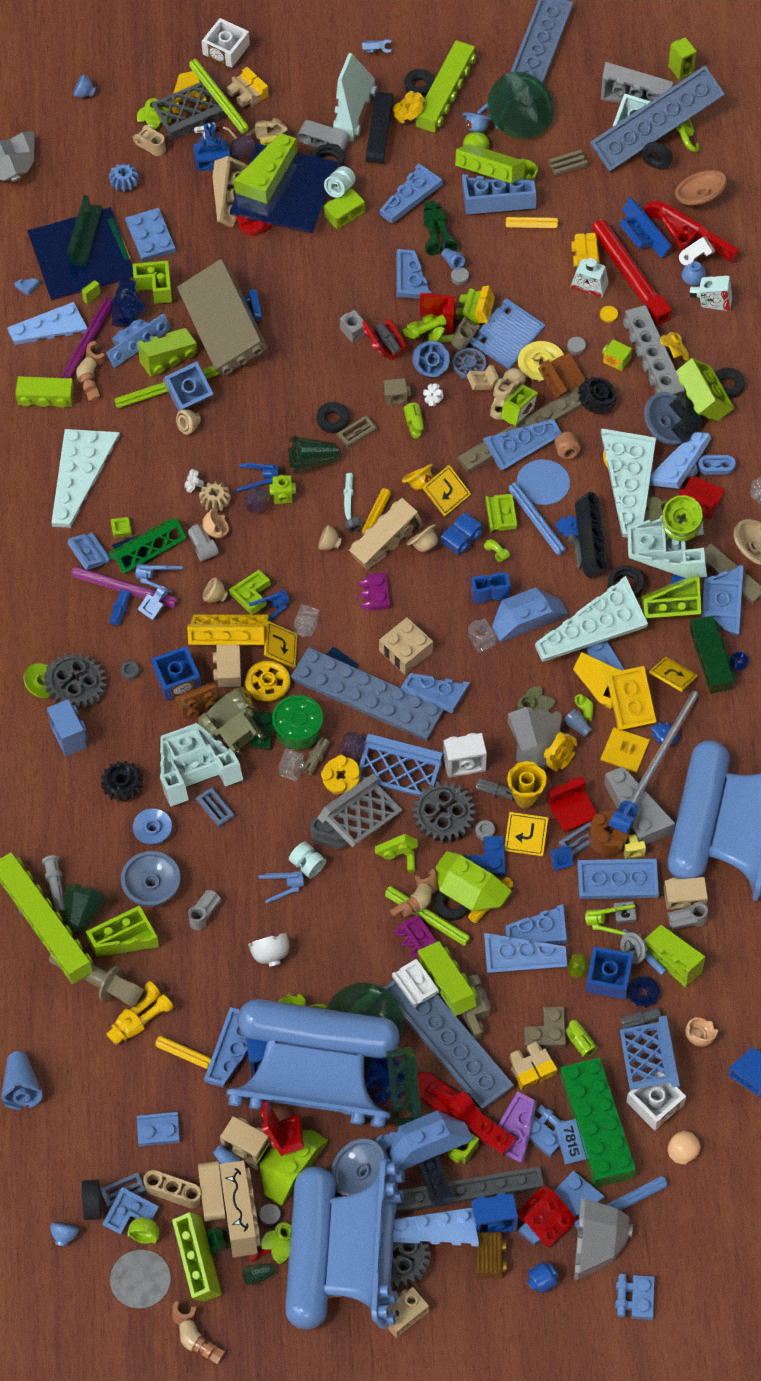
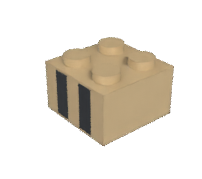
M406 617L379 639V651L406 675L433 653V641Z
M232 1117L220 1136L223 1147L240 1157V1161L244 1160L246 1165L257 1171L260 1167L259 1164L270 1150L269 1136L264 1134L263 1129L250 1126L249 1122L243 1118L237 1119Z

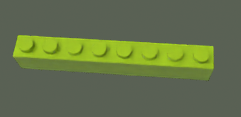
M12 852L0 858L1 885L71 984L93 973L91 957L88 953L84 954L82 952V945L78 939L74 940L72 938L73 933L68 925L64 926L62 924L63 919L58 911L54 913L50 900L48 898L44 899L42 896L44 893L38 884L34 885V879L29 871H24L21 859L19 857L15 858Z

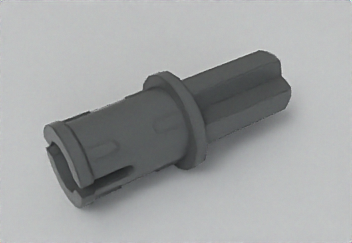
M384 323L378 324L375 331L382 339L381 342L387 345L392 354L400 352L401 348L394 339L395 335L390 333Z
M484 779L478 780L477 790L493 794V797L499 796L510 801L513 800V795L507 794V792L511 793L509 787L500 785V782L494 783Z
M658 1007L642 1012L638 1010L635 1014L621 1017L620 1024L623 1029L644 1025V1023L659 1020L658 1017L661 1016Z

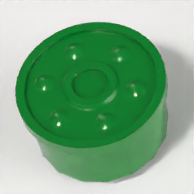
M293 695L284 698L276 705L272 714V723L279 742L293 750H302L314 745L319 739L323 724V713L316 701L307 696Z

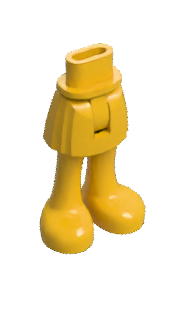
M151 981L145 984L146 995L135 1007L125 1009L115 1023L111 1025L112 1029L106 1033L115 1045L119 1044L122 1040L126 1041L143 1032L144 1025L157 1014L169 1012L174 1008L171 1001L165 995H161L158 988ZM156 1002V1004L151 1009H149L146 1013L138 1017V1015L143 1010H145L152 1003Z

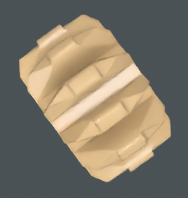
M215 481L212 485L208 482L207 487L202 486L199 499L201 506L205 507L207 511L219 509L222 512L223 507H228L231 495L229 494L228 487H225L223 482L217 485Z

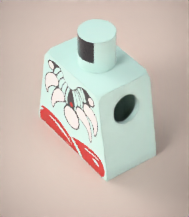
M593 258L581 259L570 288L603 297L608 286L606 267L598 264Z
M730 276L703 277L700 287H690V297L700 298L701 306L704 308L730 311L732 303Z

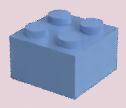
M198 362L163 378V382L178 412L213 396V392Z
M67 699L48 707L50 727L65 757L87 748L85 742L88 740L85 733L86 728L83 721H79V714L75 705L71 706Z

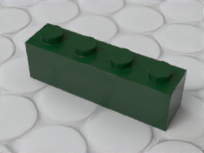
M713 616L690 620L689 631L710 694L732 690L736 677L734 671H731L729 667V655L724 652V640L718 634L720 632L718 622H714Z

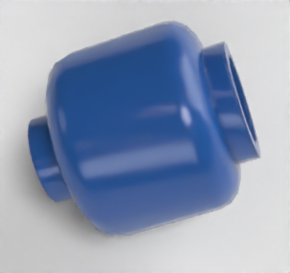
M541 1262L528 1271L530 1279L527 1282L533 1291L538 1290L540 1293H545L558 1284L557 1278L559 1275L551 1263Z

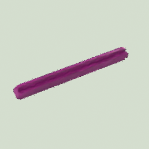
M108 297L104 299L60 378L73 377L86 354L87 345L94 340L114 305L113 299Z
M77 566L73 567L71 572L74 578L117 591L127 590L131 595L145 599L147 594L154 595L156 592L152 589ZM167 594L161 602L166 606L175 608L178 598Z

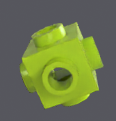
M279 475L273 477V484H269L270 495H274V504L293 503L292 494H296L295 483H291V476Z

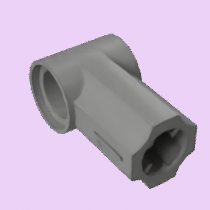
M196 524L188 530V535L195 546L196 554L201 562L219 555L213 539L210 540L208 534L203 529V525Z
M206 890L197 904L189 909V925L192 929L201 930L206 926L208 918L221 902V897L216 892ZM196 916L202 917L200 919H194V917Z
M697 902L689 908L669 912L668 920L671 929L676 930L693 925L697 927L705 925L708 920L707 906L704 903ZM700 912L703 916L698 917L694 914Z

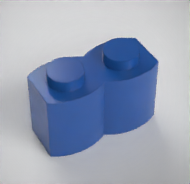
M465 512L442 534L441 543L457 555H460L462 552L466 553L471 546L470 543L474 540H479L482 536L483 525Z
M499 572L491 576L480 575L472 578L470 591L473 602L485 603L491 599L503 600L510 597L511 584L508 573Z

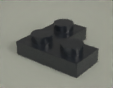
M682 392L669 406L680 417V420L671 430L683 443L689 439L706 419L703 415L696 413L693 403Z

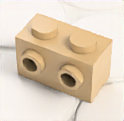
M217 645V652H213V663L217 664V669H213L214 680H218V687H241L240 645Z
M671 878L665 880L664 896L666 909H685L697 902L707 905L708 897L705 878Z
M413 1287L408 1291L407 1289L403 1290L398 1295L397 1304H391L390 1312L396 1313L397 1321L395 1325H389V1331L397 1339L429 1313V1305Z

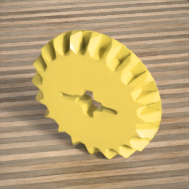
M546 341L532 342L520 351L518 367L525 374V377L531 378L532 381L535 379L540 382L544 378L538 370L540 367L539 361L543 360L545 362L549 359L551 362L564 354L553 343Z

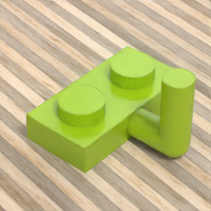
M403 834L375 846V854L387 860L404 854L407 856V870L409 873L415 872V856L412 849L418 847V840Z

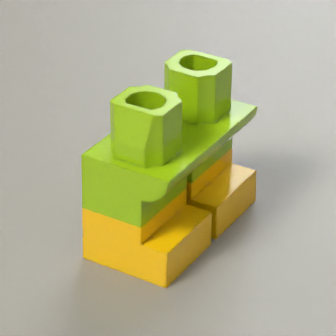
M482 286L481 291L469 288L468 294L460 295L461 307L456 309L458 319L462 320L466 316L474 324L489 323L495 301L490 286Z

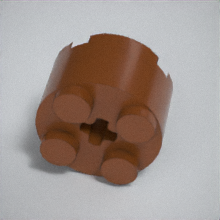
M603 811L593 817L588 832L590 847L603 856L619 854L625 847L630 830L627 834H624L608 826L615 811Z

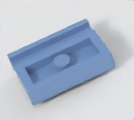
M92 532L89 535L83 534L69 538L67 544L85 570L100 567L104 563L109 564L110 557Z
M178 1112L137 1116L139 1147L180 1143Z

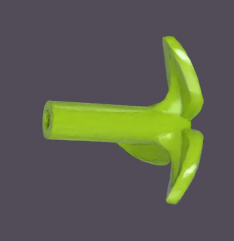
M437 327L432 331L429 330L428 341L451 342L454 334L442 335L445 328Z

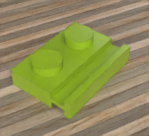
M513 495L486 496L485 501L490 532H493V530L517 529Z

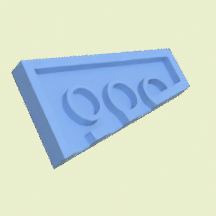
M74 302L7 327L8 333L15 345L35 342L41 338L53 339L55 336L64 334L65 336H71L76 332H82L83 334L88 329Z
M694 432L687 441L683 442L651 473L649 485L679 489L710 442V434Z
M471 1208L395 1219L393 1242L420 1243L421 1241H429L431 1244L450 1242L452 1245L461 1246V1243L479 1246Z

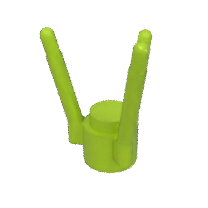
M624 905L602 910H587L585 914L586 924L592 926L593 930H602L624 936L626 932L601 926V923L605 922V913L635 908V905Z

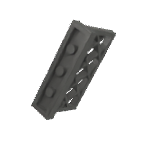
M211 77L213 81L216 83V85L219 87L215 78ZM202 82L152 102V107L166 129L170 141L194 132L195 127H200L207 123H215L228 117L220 105L212 103L214 98L209 91L204 90L205 86ZM190 92H199L198 99L190 97ZM202 94L212 96L210 102L200 100ZM178 97L185 99L183 105L173 102ZM187 100L196 103L194 109L185 106ZM165 104L168 105L169 108L167 112L160 110L158 106ZM199 104L208 106L207 110L203 112L197 110ZM171 107L181 109L179 116L170 113ZM183 110L192 113V116L189 118L181 117ZM167 118L177 119V121L169 126L166 122Z

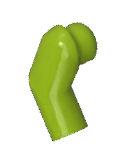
M578 694L575 697V703L583 710L585 720L587 722L592 721L593 703L586 696Z

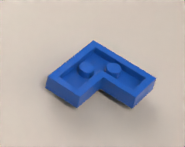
M503 836L484 837V855H467L465 858L494 876H505Z

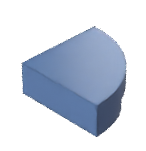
M34 278L20 279L14 285L29 296L40 285V282Z

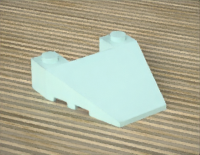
M351 53L348 54L338 78L336 98L339 100L338 106L335 107V113L338 114L334 120L333 128L346 132L350 136L349 141L354 142L356 135L359 136L361 126L359 125L360 113L365 102L370 103L372 96H375L377 86H375V78Z
M663 515L658 520L652 522L647 520L627 528L628 554L630 559L684 578L697 574L699 578L707 577L704 548L686 550V541L671 539L663 529ZM703 517L700 531L696 536L704 535ZM684 518L682 520H679L680 524L682 522H685Z
M195 723L161 736L160 779L170 807L189 800L186 787L219 775L224 785L228 786L243 780L240 763L234 752L230 748H225L221 741H216L212 738L210 733L199 724Z

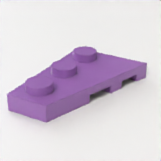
M517 1091L498 1126L516 1138V1143L505 1156L523 1165L537 1102Z

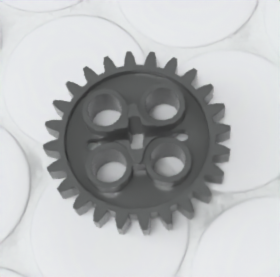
M74 652L71 653V657L64 653L63 659L57 656L56 662L52 660L44 674L45 692H50L49 698L55 697V704L68 699L71 706L75 705L77 710H79L81 705L86 709L87 703L93 706L94 701L99 702V698L103 696L106 687L105 671L100 670L101 664L95 665L96 659L89 661V655L82 658L81 653H79L78 657H75Z
M437 781L436 787L429 784L428 791L422 788L423 795L417 794L419 801H413L415 807L412 808V813L415 815L412 817L413 821H417L415 827H421L419 830L420 834L426 832V839L433 836V842L440 838L441 843H443L444 838H447L449 843H451V837L459 840V834L466 835L464 829L471 830L470 824H474V818L472 817L475 816V811L473 810L475 809V804L471 803L472 796L467 797V790L461 792V785L454 788V782L447 786V782L444 781L443 786H440ZM445 796L448 797L449 800L443 802L440 800V798ZM427 809H433L435 812L432 814H427L425 811ZM455 810L462 811V814L454 815L453 812ZM441 822H445L448 824V826L445 828H441L438 826V824Z
M421 1241L420 1243L393 1242L391 1287L396 1286L397 1291H399L400 1285L408 1289L407 1283L415 1286V1279L422 1281L421 1273L427 1274L426 1267L430 1266V1260L428 1259L431 1258V1254L428 1252L430 1250L429 1244H426V1241ZM407 1248H413V1249H414V1250L411 1251V1252H406V1251H405ZM402 1267H409L406 1271L400 1270Z

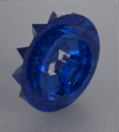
M645 976L633 979L627 989L630 1001L635 1003L637 1007L644 1006L646 1008L649 1005H654L660 994L658 984L653 979ZM639 988L642 989L643 991H644V990H648V991H647V996H645V995H641V996H640V995H639V994H640Z

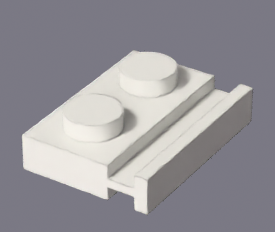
M417 959L403 966L396 973H392L393 979L414 1008L419 1003H423L439 993L438 988Z

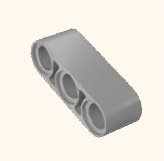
M309 120L304 121L297 134L298 140L304 144L314 147L331 144L339 147L342 152H344L350 140V136L344 131Z

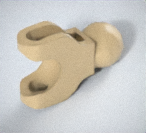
M509 369L505 372L503 378L497 381L493 392L495 399L490 410L491 417L503 420L500 418L502 412H497V408H503L504 401L522 384L525 385L526 378L520 369Z

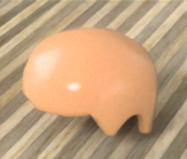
M211 509L203 518V529L214 538H223L229 531L228 523L224 515L217 514L218 509Z
M699 1017L691 1019L685 1029L687 1039L693 1045L699 1047L710 1045L718 1033V1029H714L712 1021H706Z
M681 1131L671 1138L667 1151L669 1157L674 1162L687 1164L699 1155L701 1145L699 1139L693 1133Z

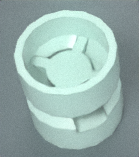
M339 167L325 180L324 187L326 192L332 197H341L355 184V174L348 167Z
M306 841L300 843L289 856V861L297 868L301 867V872L308 878L315 877L326 864V859L319 852L314 853V848Z

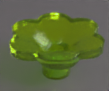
M583 954L572 955L571 961L568 963L571 977L580 978L583 975V971H587L588 964H586Z

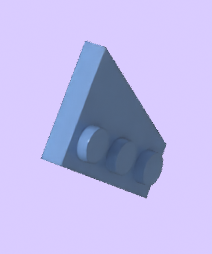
M397 249L396 297L420 299V293H431L427 286V280L422 274L421 265L415 251Z
M410 673L401 686V690L453 714L468 690L470 682L463 681V684L452 682L453 680L451 679L442 681L436 680L432 676Z
M563 904L556 906L555 909L540 912L537 916L506 925V936L549 944L567 943Z

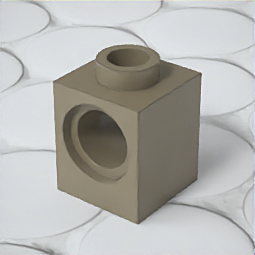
M405 378L383 380L386 406L407 404V396H411L410 385H406Z

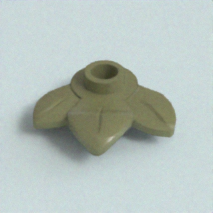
M657 497L647 498V510H645L644 521L650 520L652 522L660 519V516L663 515L665 504L668 501H661Z
M537 686L527 690L526 696L518 700L517 707L519 710L524 708L525 704H528L533 711L538 709L549 711L554 706L555 700L543 696L541 686Z

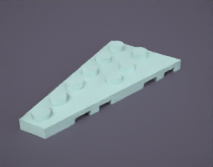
M601 428L622 537L628 538L627 528L644 522L656 438Z
M65 429L51 522L52 527L71 528L83 501L88 497L90 488L95 484L108 455L111 454L115 442L118 441L120 437L119 432Z
M625 576L616 585L607 589L600 597H596L576 612L573 617L564 621L557 629L552 630L537 641L535 647L541 661L545 662L646 628L648 623Z

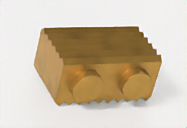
M477 1232L479 1246H476L477 1279L502 1278V1272H506V1259H502V1252H506V1239H502L501 1232Z

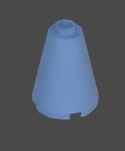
M15 1051L7 1058L1 1093L4 1106L15 1110H22V1106L29 1105V1108L34 1107L42 1100V1090L27 1054L21 1051Z

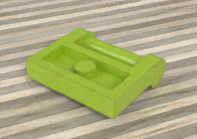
M429 314L424 316L422 321H414L407 324V327L402 330L404 336L416 339L422 333L435 327L446 325V320L443 315L435 316Z

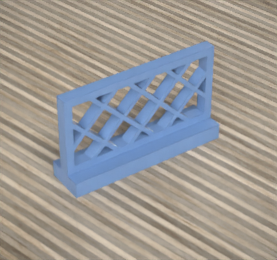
M368 734L359 765L360 774L370 766L374 775L378 778L376 783L380 787L417 796V794L423 795L418 790L417 785L426 781L428 785L435 786L437 775L443 762V753ZM369 749L377 751L380 757L370 762L367 756ZM394 755L397 757L398 762L389 766L384 758ZM383 760L387 768L377 773L373 764ZM413 760L417 767L407 771L403 763ZM401 765L405 773L395 777L391 769ZM426 765L435 766L434 772L426 776L422 768ZM420 770L424 778L414 783L410 774ZM389 771L393 780L387 783L382 782L379 776ZM360 776L361 781L367 778ZM408 776L412 784L406 788L401 787L398 781Z
M667 1016L658 1017L659 1022L620 1029L630 1090L671 1083L672 1087L680 1086ZM657 1030L652 1037L646 1034L648 1031ZM628 1035H636L633 1040L625 1038ZM642 1038L647 1040L644 1045L638 1044ZM653 1043L658 1045L655 1050L649 1048ZM633 1047L639 1049L635 1054L629 1052ZM644 1052L650 1054L646 1060L640 1057ZM655 1057L661 1059L657 1065L651 1062ZM635 1061L641 1063L637 1069L631 1066ZM646 1066L652 1068L648 1074L643 1072ZM658 1071L665 1074L663 1077H654ZM638 1075L643 1077L641 1081L633 1082Z

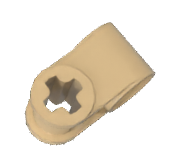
M144 125L142 127L143 130L133 136V141L136 145L154 156H162L166 152L164 136L153 130L150 126Z

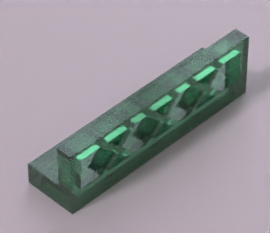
M83 195L68 247L69 265L87 267L103 212L102 206L90 204L88 195Z
M410 1046L386 1051L395 1126H401L422 1117L416 1057ZM403 1055V1060L398 1066L393 1063L392 1057ZM399 1072L405 1074V1079L401 1084L395 1081V1077ZM401 1090L407 1093V1097L403 1102L397 1099V1095ZM403 1108L407 1109L410 1117L399 1119V1113Z

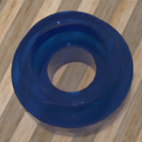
M739 651L731 655L730 666L733 669L743 670L748 666L749 659L745 653Z

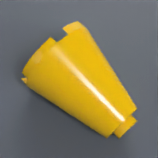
M529 761L517 763L515 767L510 769L507 777L508 787L517 805L524 809L534 805L545 789L547 782L545 771L538 767L536 763Z

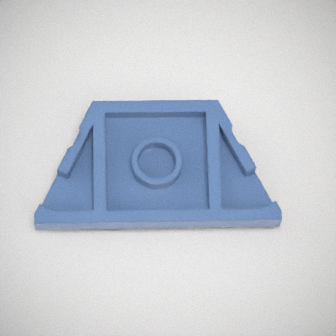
M743 565L737 566L736 569L731 571H724L717 576L704 579L702 617L713 616L714 622H718L720 628L735 636H739Z

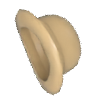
M433 524L423 532L413 536L407 541L406 545L412 544L419 552H426L432 549L438 542V537L434 530L437 525Z

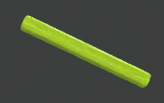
M389 886L385 891V896L397 904H401L404 901L407 902V899L410 898L392 886ZM427 908L422 911H412L414 915L418 914L422 920L461 945L465 946L469 942L470 936Z

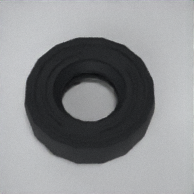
M414 69L406 75L404 87L407 93L409 91L418 92L423 97H426L435 79L428 70ZM421 79L426 82V85L416 87L413 85V82Z
M657 142L646 144L641 153L642 159L647 165L659 170L668 168L673 160L671 151L665 145ZM652 153L658 154L662 159L655 157Z
M722 368L715 373L720 383L726 378L734 380V387L726 388L723 386L729 399L738 397L742 393L745 386L744 377L737 369Z
M338 402L325 403L317 411V424L321 430L327 433H338L348 425V410ZM329 413H337L340 419L337 422L331 423L326 420V416Z
M440 891L437 893L435 909L439 916L445 920H459L468 913L469 909L461 904L456 909L447 908L445 900L449 897Z

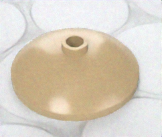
M751 519L742 520L734 528L735 543L747 559L761 565V522Z

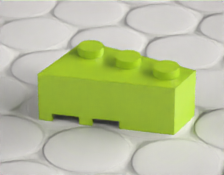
M140 905L86 931L88 943L96 957L159 947L158 937Z

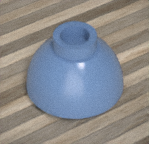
M84 74L79 78L73 91L75 97H92L95 87H93L88 76Z
M697 261L691 262L682 270V279L690 285H699L701 279L706 277L704 266Z
M52 1222L50 1224L51 1234L56 1240L55 1244L67 1247L68 1243L74 1240L79 1232L78 1226L61 1222Z

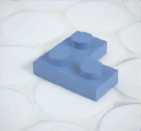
M121 1187L102 1225L121 1234L130 1216L153 1219L159 1206Z

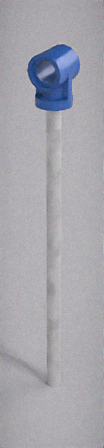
M692 691L630 800L621 802L619 809L615 810L608 826L624 834L628 833L639 811L636 804L699 696L698 692Z

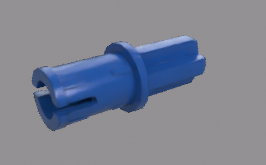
M120 590L117 601L112 606L113 611L109 623L113 626L120 624L123 614L127 611L126 606L131 597V593L127 590Z

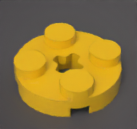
M409 91L400 103L393 106L394 117L400 123H405L404 120L406 119L409 121L413 120L424 109L422 104L423 102L426 103V99L421 93Z
M562 732L556 735L552 745L544 752L546 764L550 769L557 772L559 768L563 770L569 765L575 754L572 751L573 746L577 747L576 738Z
M343 755L330 760L321 773L325 787L335 795L344 794L361 781V771L358 764L353 759ZM340 772H341V773H342V772H345L344 775H345L346 778H345V779L340 778V779L338 780V779H337V778H338V774H339Z

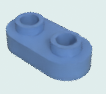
M705 455L699 459L698 469L705 475H727L734 471L736 462L729 455Z

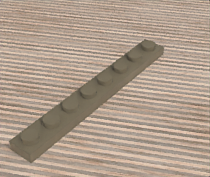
M579 388L573 389L525 417L516 426L512 425L500 433L554 419L555 422L563 419L583 407L579 400ZM485 442L458 456V462L467 473L494 459Z

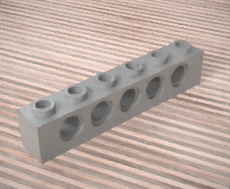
M646 305L626 310L625 318L623 319L624 328L629 331L630 341L636 346V354L642 359L643 369L649 374V382L651 386H654L655 394L659 392H669L676 396L682 392L685 394V389L678 381L679 376L667 350L660 343L661 337Z

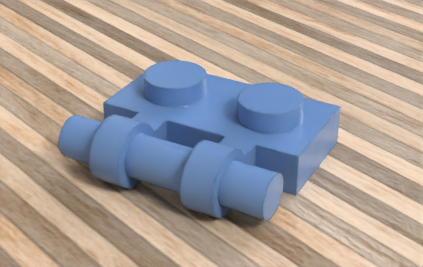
M540 1105L537 1112L542 1117L540 1119L535 1116L533 1117L529 1141L547 1156L551 1157L560 1148L556 1128L552 1131L545 1124L549 1121L555 1126V1124L565 1121L558 1119L550 1108L546 1109L543 1105Z
M619 1274L618 1282H616L618 1300L615 1301L617 1316L625 1317L626 1310H632L631 1319L653 1320L654 1277L633 1275V1283H628L627 1275ZM626 1292H632V1302L626 1301Z

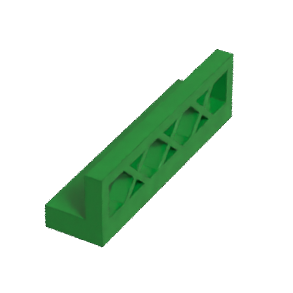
M169 518L108 552L112 560H116L121 572L126 573L138 564L144 563L186 539V536L178 519ZM176 528L180 537L174 540L169 539L170 530ZM156 538L164 539L162 547H153ZM140 547H147L146 556H137ZM129 555L132 556L131 564L125 567L121 558Z

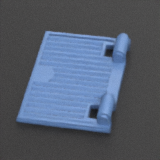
M505 298L500 308H497L490 316L489 323H485L481 327L476 337H473L470 343L473 347H477L498 363L510 369L518 360L520 351L526 345L532 343L545 327V324ZM510 308L511 312L509 314H506V310ZM485 337L488 340L483 344L481 341Z

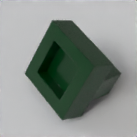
M213 1227L206 1233L212 1255L228 1250L231 1247L229 1242H224L223 1238L228 1235V1232L221 1230V1227Z

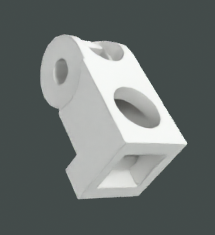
M705 236L684 249L679 255V260L683 265H688L696 261L702 254L705 253L706 256H709L715 250Z

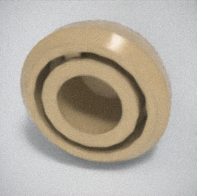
M186 409L180 410L176 416L177 426L185 435L194 432L201 422L199 414Z
M328 525L321 534L318 548L325 551L331 550L334 547L338 549L342 538L338 537L336 530Z
M212 578L205 587L203 593V600L205 602H223L226 599L228 592L225 591L224 585L218 578Z

